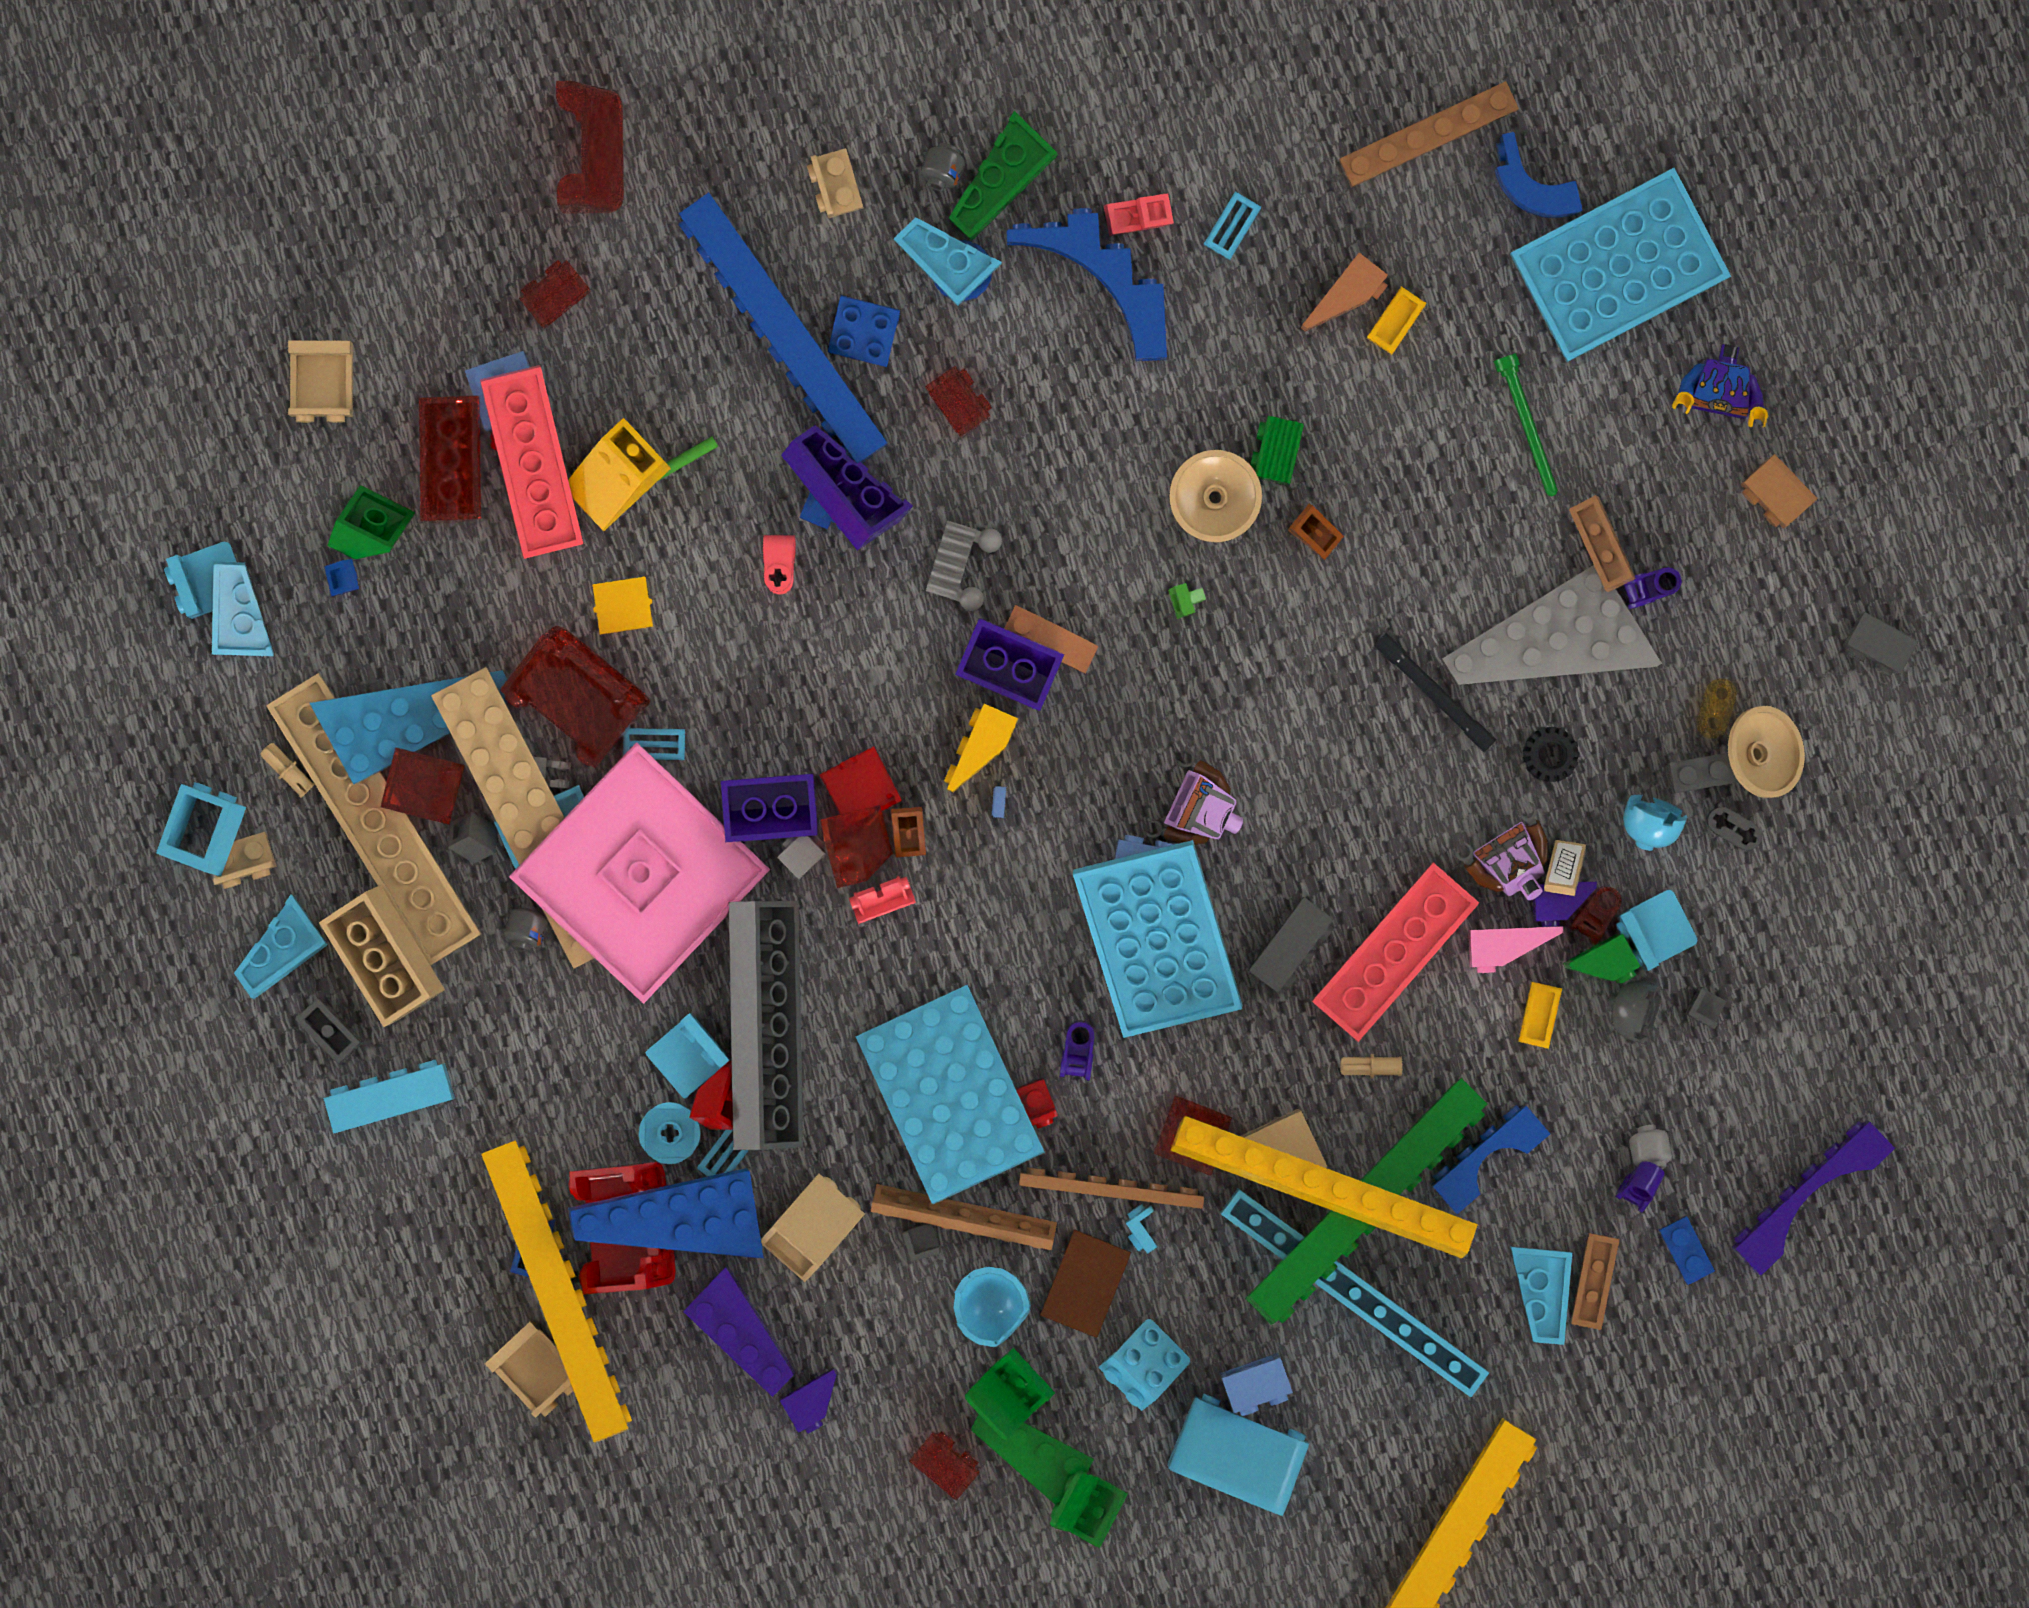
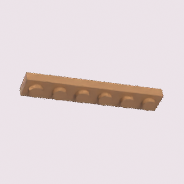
M1505 81L1340 158L1339 162L1351 187H1354L1514 113L1519 108Z
M1027 1167V1173L1020 1172L1019 1186L1203 1209L1204 1195H1198L1197 1188L1180 1187L1179 1192L1167 1191L1168 1185L1149 1183V1188L1137 1187V1181L1119 1179L1118 1184L1106 1183L1107 1177L1088 1175L1087 1181L1076 1179V1173L1058 1171L1057 1177L1045 1175V1169Z
M876 1184L870 1211L883 1216H893L911 1220L915 1223H926L940 1226L944 1229H954L976 1236L982 1235L1001 1239L1005 1242H1015L1052 1250L1057 1222L950 1199H944L932 1204L929 1196L926 1194Z

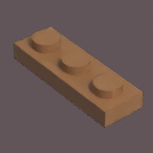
M1595 495L1570 508L1569 511L1605 591L1610 592L1636 579L1600 498Z
M1588 1233L1570 1324L1598 1330L1602 1329L1620 1239Z

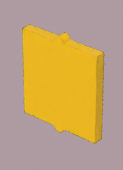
M646 577L592 584L595 599L593 611L597 613L600 635L653 627L650 608L653 601L648 595Z

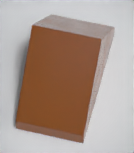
M1310 503L1288 529L1289 532L1324 560L1344 537Z
M922 807L891 809L896 858L926 855Z

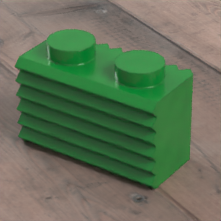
M1268 416L1266 422L1260 421L1256 439L1262 440L1259 452L1253 451L1250 466L1255 470L1259 479L1290 485L1304 427L1303 423Z

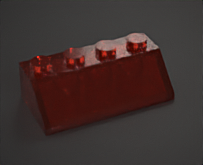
M479 396L419 398L421 521L429 523H457L481 520Z

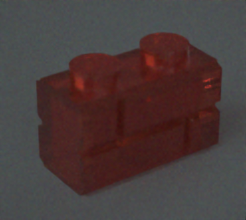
M559 260L545 270L547 276L539 283L533 280L521 290L523 295L519 300L543 329L547 328L591 292L590 288L567 260L562 264Z
M953 366L926 385L925 389L961 439L991 418L988 411L992 407L982 393L976 396L970 386L974 384V381L964 368L959 371L956 366Z
M932 1431L909 1458V1462L954 1500H958L980 1473V1470L976 1467L979 1461L967 1451L960 1454L952 1447L956 1442L943 1431L939 1434Z

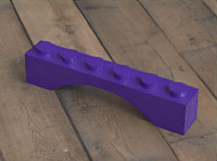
M1865 1120L1863 1123L1860 1121L1854 1123L1846 1131L1848 1137L1840 1145L1837 1142L1833 1143L1823 1153L1826 1158L1818 1166L1813 1163L1801 1174L1803 1180L1796 1187L1791 1184L1780 1193L1778 1197L1781 1201L1775 1207L1767 1206L1757 1215L1756 1218L1759 1222L1751 1229L1745 1227L1734 1237L1737 1243L1732 1248L1758 1275L1761 1276L1784 1254L1785 1239L1790 1224L1800 1206L1813 1192L1841 1175L1855 1171L1873 1170L1895 1149L1870 1121Z

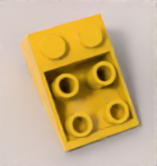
M623 418L600 439L568 481L572 498L605 531L671 468Z
M986 704L983 705L982 709L975 708L969 722V726L974 727L969 738L963 736L956 752L961 755L958 765L951 764L944 782L949 784L948 791L955 792L1006 749L1018 718Z

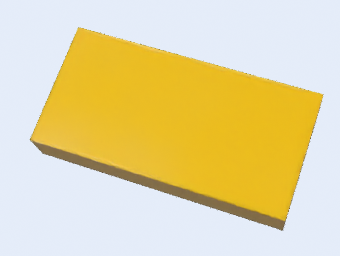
M1401 286L1367 336V339L1392 355L1427 303Z
M1531 982L1518 1042L1549 1049L1562 988Z

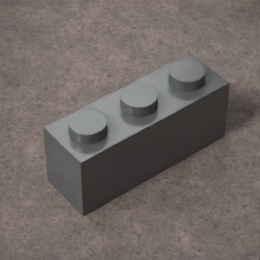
M1302 897L1247 971L1276 993H1279L1281 989L1287 991L1297 978L1293 973L1301 964L1305 967L1316 952L1312 948L1318 940L1324 942L1333 931L1334 927L1330 924L1334 919L1308 899Z

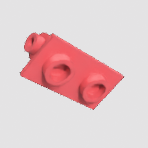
M897 876L895 879L880 884L881 890L878 892L875 891L874 887L858 893H853L854 896L850 897L849 901L858 924L916 903L907 877L900 878V876Z

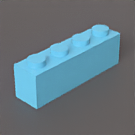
M436 1060L418 1064L420 1071L408 1074L407 1068L390 1072V1079L378 1082L377 1076L359 1081L360 1088L350 1091L347 1085L331 1089V1096L323 1099L333 1134L455 1099L445 1063L438 1065Z

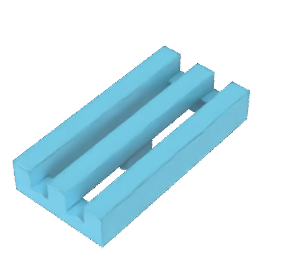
M1235 191L1204 245L1230 260L1259 213L1261 206ZM1238 200L1242 205L1217 245L1213 240ZM1247 207L1253 209L1229 250L1224 249V245Z
M623 728V755L637 742L641 747L678 748V754L649 753L655 760H685V729ZM630 735H678L679 739L678 742L630 741Z
M725 1130L698 1165L697 1169L706 1176L716 1175V1172L733 1152L732 1141L712 1169L706 1168V1165L733 1130ZM741 1150L724 1173L733 1171L749 1150Z

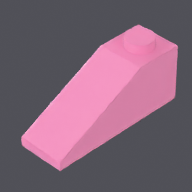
M1563 926L1468 930L1470 967H1477V973L1496 972L1495 966H1504L1562 934Z

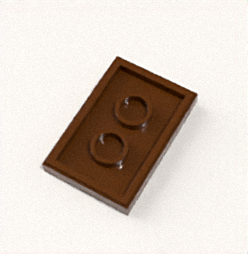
M1074 1229L1040 1316L1097 1338L1132 1252Z

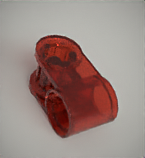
M1610 886L1597 888L1586 905L1578 912L1569 929L1572 931L1576 929L1591 939V944L1595 946L1622 904L1620 893ZM1606 891H1610L1615 897L1614 905L1608 909H1604L1599 905V897ZM1584 921L1594 926L1595 930L1585 925Z

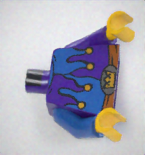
M1727 344L1721 345L1719 360L1707 359L1703 364H1696L1683 377L1678 395L1672 404L1673 409H1676L1679 403L1683 404L1686 407L1685 414H1688L1690 409H1696L1745 419L1750 413L1748 419L1749 427L1753 426L1754 419L1761 420L1763 427H1766L1768 412L1764 409L1763 394L1756 377L1750 373V367L1737 364L1740 348Z

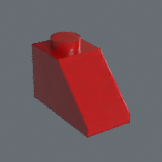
M728 1061L698 1089L689 1118L710 1130H733L732 1061Z

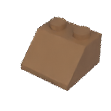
M1775 454L1767 458L1740 484L1745 489L1742 492L1744 497L1753 505L1759 503L1766 511L1763 514L1764 517L1774 527L1778 525L1782 528L1787 527L1818 499Z

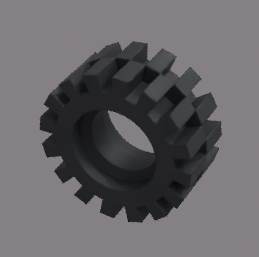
M1546 727L1535 731L1528 737L1523 747L1522 758L1527 771L1534 778L1543 782H1557L1573 773V770L1579 763L1578 757H1580V752H1578L1577 741L1575 742L1573 736L1567 733L1565 729ZM1549 742L1559 745L1563 752L1561 762L1553 767L1544 765L1539 757L1541 747Z

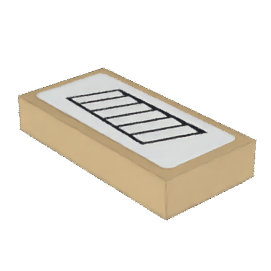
M1555 840L1544 891L1575 896L1586 852L1585 844Z

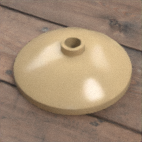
M1223 450L1203 451L1186 460L1175 473L1170 487V506L1178 524L1191 536L1206 542H1225L1242 535L1256 520L1262 503L1261 484L1254 469L1240 456ZM1217 492L1221 496V501L1219 503H1212L1209 495Z
M1771 706L1753 707L1743 712L1731 728L1728 740L1730 765L1737 780L1747 791L1758 797L1774 798L1788 793L1795 787L1803 771L1805 753L1799 730L1789 716Z

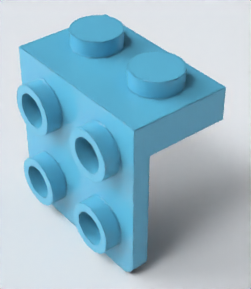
M221 542L182 557L175 555L166 559L168 567H165L164 571L169 584H175L179 595L175 596V601L181 614L186 613L188 618L193 619L213 611L214 562H237L232 547L228 542Z
M1666 890L1616 916L1619 920V923L1616 924L1619 933L1629 940L1633 948L1632 952L1644 971H1649L1659 966V963L1697 943V937L1674 892L1671 890Z
M1147 1319L1098 1368L1104 1373L1105 1378L1110 1383L1116 1385L1126 1395L1127 1400L1132 1405L1142 1411L1156 1401L1189 1365L1190 1358L1153 1320Z

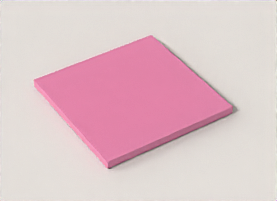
M636 742L513 871L509 878L644 1004L729 914V902H740L770 871V868L741 841L725 843L724 825Z

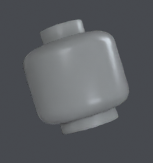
M1656 1125L1639 1127L1638 1133L1629 1139L1632 1160L1636 1167L1642 1161H1647L1664 1169L1667 1167L1666 1163L1672 1159L1669 1136L1666 1131L1656 1129Z

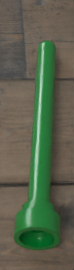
M1517 353L1493 361L1497 373L1500 372L1501 376L1507 380L1545 492L1548 496H1555L1558 489L1517 372H1519L1518 365H1521Z

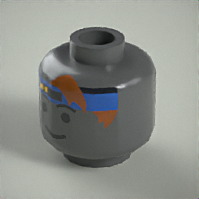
M940 143L938 146H933L928 150L921 167V175L928 181L927 185L930 188L944 191L945 188H953L958 184L965 167V160L961 156V151L947 143Z
M521 904L520 908H515L510 912L504 936L508 941L512 942L511 947L513 949L528 952L529 948L541 946L548 926V920L543 916V910L531 905Z

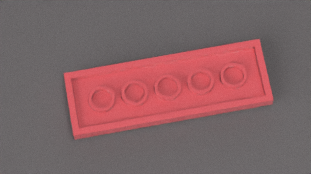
M537 365L480 379L523 558L526 559L582 545L583 539L541 366Z
M1432 862L1315 996L1312 1002L1359 1042L1478 906L1479 902Z

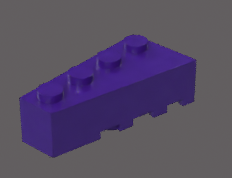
M814 425L793 439L781 456L858 551L899 523L913 505L906 499L904 501L900 500L891 492L893 489L884 481L882 483L877 481L867 472L868 468L860 461L859 463L854 462L845 454L846 450Z
M727 1265L683 1312L773 1397L794 1375L795 1371Z

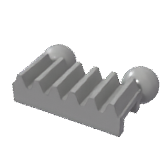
M947 521L926 592L959 601L965 610L976 611L983 605V593L976 587H968L964 590L959 589L973 542L978 543L983 551L992 553L1000 548L1002 537L997 530L992 528L978 531L974 528Z

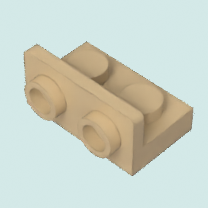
M847 149L821 156H810L812 164L807 165L811 183L818 182L821 193L815 195L820 213L826 211L828 218L863 209Z
M266 832L234 841L222 876L214 875V885L222 884L223 888L227 889L242 884L240 878L252 875L253 880L271 875L269 869L277 866Z

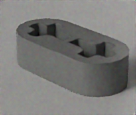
M1717 807L1709 812L1706 819L1709 830L1743 850H1752L1761 843L1762 832L1751 821L1725 807ZM1725 813L1727 815L1725 820L1733 825L1732 829L1726 826H1721L1717 829L1715 827L1717 822L1713 819L1714 815L1720 816ZM1751 828L1755 841L1747 842L1744 845L1742 843L1743 837L1735 832L1736 829L1748 831Z

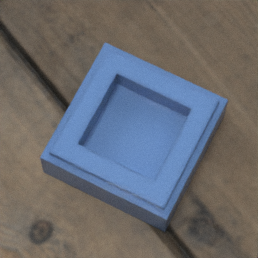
M995 786L992 804V816L994 818H1004L1006 787Z

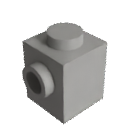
M817 835L791 837L782 844L786 849L777 858L800 880L826 855L822 850L826 845Z

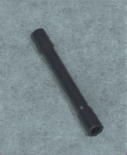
M1385 633L1378 640L1374 647L1393 665H1396L1444 711L1481 751L1485 752L1497 740L1427 675L1390 635Z

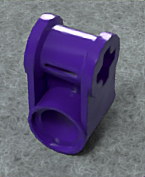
M1667 567L1635 575L1636 579L1624 584L1630 602L1627 605L1628 609L1631 610L1653 603L1657 599L1677 592L1682 583L1679 572ZM1668 573L1674 577L1675 585L1673 589L1664 590L1660 587L1658 580L1661 574ZM1635 584H1636V586H1637V589H1638L1640 598L1638 597V594H1637V591H1636V588H1635Z
M1077 1020L1068 1027L1059 1077L1064 1078L1065 1075L1084 1077L1085 1081H1090L1093 1063L1094 1030L1088 1022ZM1077 1027H1084L1089 1031V1038L1084 1043H1077L1071 1036L1072 1031ZM1069 1064L1083 1065V1067L1072 1066Z
M1642 1161L1625 1177L1615 1197L1618 1199L1624 1198L1636 1205L1638 1211L1642 1213L1653 1200L1664 1178V1171L1654 1163Z

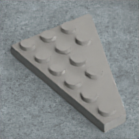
M1594 565L1442 658L1457 685L1650 668L1662 664L1617 590L1605 591Z

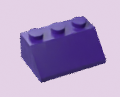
M979 618L955 675L1040 711L1065 654Z
M814 774L721 781L725 843L818 835Z

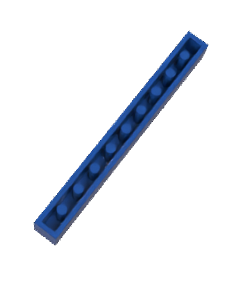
M708 192L680 212L679 215L683 221L678 225L688 239L694 236L701 245L696 250L706 264L712 261L718 269L714 275L722 287L725 289L730 286L736 296L732 298V301L743 314L748 311L754 321L750 323V326L760 339L763 336L768 339L772 346L767 348L777 364L783 361L788 367L789 371L785 375L795 389L799 386L803 388L807 394L803 398L804 402L813 414L817 411L820 412L825 419L821 425L829 437L837 436L843 445L841 447L846 450L845 454L856 463H859V461L861 463L865 462L888 445L887 441Z

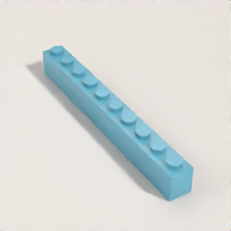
M1237 1188L1220 1211L1222 1216L1282 1260L1304 1238L1302 1234L1239 1188ZM1337 1260L1334 1263L1338 1267L1326 1279L1320 1276L1315 1282L1327 1293L1469 1397L1474 1395L1489 1374L1486 1369Z

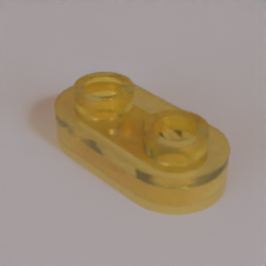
M1715 679L1705 689L1696 720L1697 730L1705 738H1718L1727 730L1737 695L1734 684L1727 679ZM1718 688L1726 690L1727 695L1723 700L1716 696ZM1711 717L1716 718L1718 721V726L1715 729L1709 728L1707 724L1708 719Z

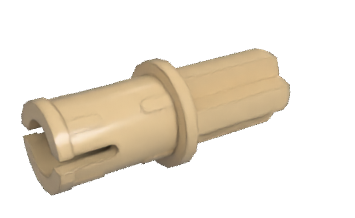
M270 743L262 750L261 757L280 775L278 778H283L298 793L300 798L315 785L296 766L297 762H292L274 743Z
M1370 1054V1057H1343L1340 1062V1070L1343 1075H1370V1078H1374V1075L1402 1076V1057H1374V1054Z

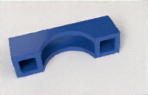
M1515 1105L1502 1116L1506 1121L1497 1128L1491 1125L1479 1136L1482 1141L1477 1146L1472 1148L1468 1145L1456 1156L1459 1161L1451 1168L1445 1165L1433 1175L1436 1181L1431 1186L1454 1213H1460L1480 1195L1477 1174L1482 1161L1490 1153L1502 1148H1514L1528 1154L1550 1135V1132L1526 1105H1523L1521 1108Z

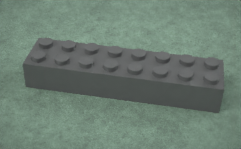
M798 901L729 902L733 1150L802 1148Z

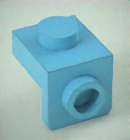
M1140 1204L1127 1214L1130 1219L1125 1222L1132 1232L1128 1236L1138 1252L1144 1249L1147 1254L1157 1248V1245L1140 1221L1154 1212L1151 1205L1145 1208L1143 1204Z

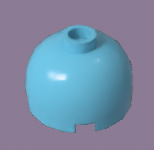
M1631 795L1624 811L1623 821L1627 833L1636 841V846L1652 851L1654 847L1663 848L1674 843L1684 829L1688 818L1687 815L1681 817L1682 810L1669 802L1653 797L1655 803L1641 801L1643 795Z

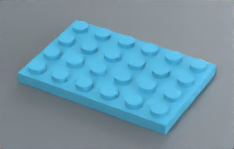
M1675 168L1510 253L1566 362L1731 277Z
M1193 840L1073 869V877L1123 1038L1242 1009L1240 994Z
M968 985L856 1036L932 1204L1045 1153Z

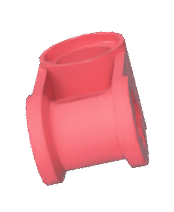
M764 535L763 537L764 581L769 590L774 594H785L793 586L796 554L795 535ZM777 572H781L783 577L787 578L786 581L781 582L779 587L776 586L774 581H771V578L777 576Z

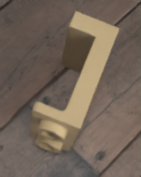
M288 340V353L290 354V408H288V415L296 417V422L312 423L314 422V417H327V422L343 423L345 422V417H353V343L351 341Z
M533 1320L485 1363L532 1411L531 1414L535 1418L540 1413L546 1417L559 1405L555 1399L564 1392L568 1396L573 1392L556 1345Z

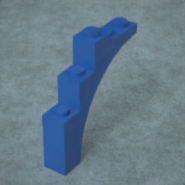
M1091 208L1074 209L1073 214H1067L1068 227H1062L1061 222L1043 223V228H1031V224L1021 223L1013 224V229L1007 230V245L1041 248L1069 258L1084 267L1107 288L1119 305L1130 329L1136 362L1167 359L1163 284H1157V279L1138 280V285H1133L1131 248H1124V244H1107L1106 249L1100 250L1098 213H1092Z

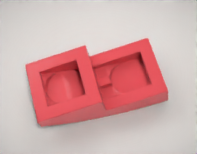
M1168 193L1140 197L1136 200L1111 203L1103 206L1109 236L1174 224Z

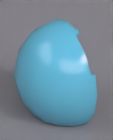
M984 1267L973 1270L961 1280L954 1292L953 1308L957 1320L956 1324L967 1338L978 1345L995 1347L1003 1343L1021 1325L1031 1308L1028 1291L1019 1278L1001 1268Z

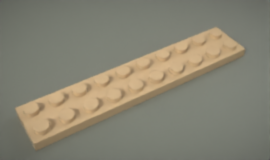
M487 667L431 696L520 865L565 817ZM544 911L573 969L594 959L584 947Z
M318 673L266 706L378 886L381 885L431 966L480 936L481 932L381 771L353 785L310 706V703L335 699L324 679Z

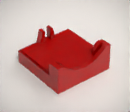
M874 746L820 774L847 829L902 801Z

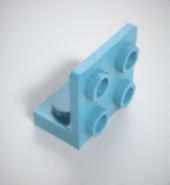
M692 1013L685 1016L680 1023L646 1051L648 1058L683 1098H687L731 1060Z

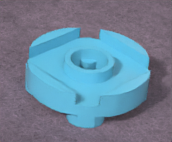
M675 1102L661 1103L648 1111L642 1119L639 1127L640 1144L647 1154L657 1162L663 1164L682 1162L691 1156L699 1145L701 1127L698 1122L689 1118L691 1113L689 1108ZM667 1124H672L673 1129L679 1131V1136H675L673 1142H667V1137L661 1135V1131L667 1129Z

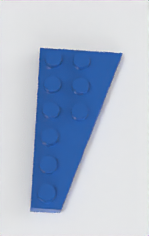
M747 1168L568 1208L572 1237L575 1241L764 1259L751 1176Z

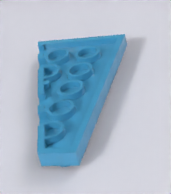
M503 670L489 672L505 704L517 699ZM465 677L310 703V706L353 785L451 734L431 695Z

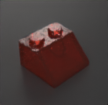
M395 748L380 807L450 825L465 765Z
M880 805L820 820L837 888L868 881L893 854Z
M1175 1095L1154 1147L1153 1154L1211 1176L1215 1167L1170 1151L1180 1122L1185 1116L1227 1132L1232 1117Z

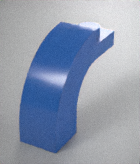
M1510 132L1501 135V143L1496 144L1499 161H1505L1506 165L1497 167L1495 174L1500 187L1515 205L1530 214L1544 218L1570 217L1579 215L1583 211L1576 181L1559 185H1544L1534 181L1528 176L1522 166L1515 133Z

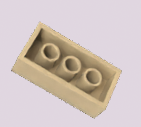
M381 885L364 892L319 922L383 1027L400 1020L445 990Z

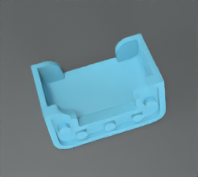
M1203 1394L1202 1398L1195 1396L1167 1463L1168 1469L1283 1516L1310 1444L1304 1441L1306 1435L1293 1429H1289L1288 1433L1278 1432L1225 1410L1219 1406L1221 1400L1207 1394Z

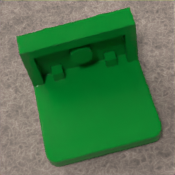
M1012 1348L994 1363L965 1394V1399L1002 1439L1007 1440L1055 1392L1022 1356Z
M1077 1471L1076 1474L1071 1475L1065 1485L1066 1493L1061 1502H1058L1051 1512L1052 1520L1050 1526L1055 1529L1071 1532L1093 1546L1100 1548L1128 1492L1097 1475Z

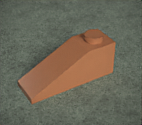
M1358 253L1306 319L1301 329L1306 332L1367 303L1371 297L1377 300L1388 286L1384 282L1388 274L1361 253Z
M1015 605L1005 626V629L1065 654L1061 663L1086 674L1098 648L1097 645L1017 605Z

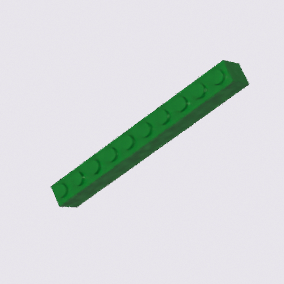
M1460 1078L1359 1181L1400 1195L1405 1189L1411 1192L1422 1181L1419 1174L1426 1167L1431 1171L1443 1159L1440 1153L1447 1146L1452 1149L1464 1137L1461 1131L1468 1124L1474 1127L1485 1116L1481 1110L1487 1103ZM1330 1210L1245 1299L1271 1325L1278 1320L1284 1323L1295 1312L1291 1306L1299 1298L1304 1302L1317 1289L1313 1284L1319 1277L1322 1276L1324 1279L1329 1277L1338 1267L1334 1262L1342 1254L1348 1257L1359 1245L1355 1240L1363 1232L1368 1236L1376 1227Z

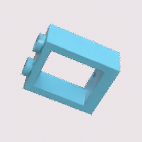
M194 782L193 787L181 784L156 854L221 877L246 807L235 803L237 797L221 791L218 796L210 794L212 788ZM197 798L222 807L205 857L179 848Z

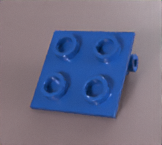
M840 295L828 352L887 367L896 327L900 318V310Z

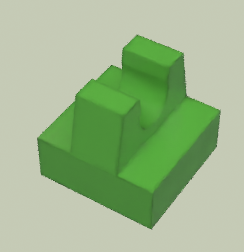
M1186 583L1174 586L1168 590L1177 619L1195 613L1193 605L1206 600L1203 588L1189 592Z

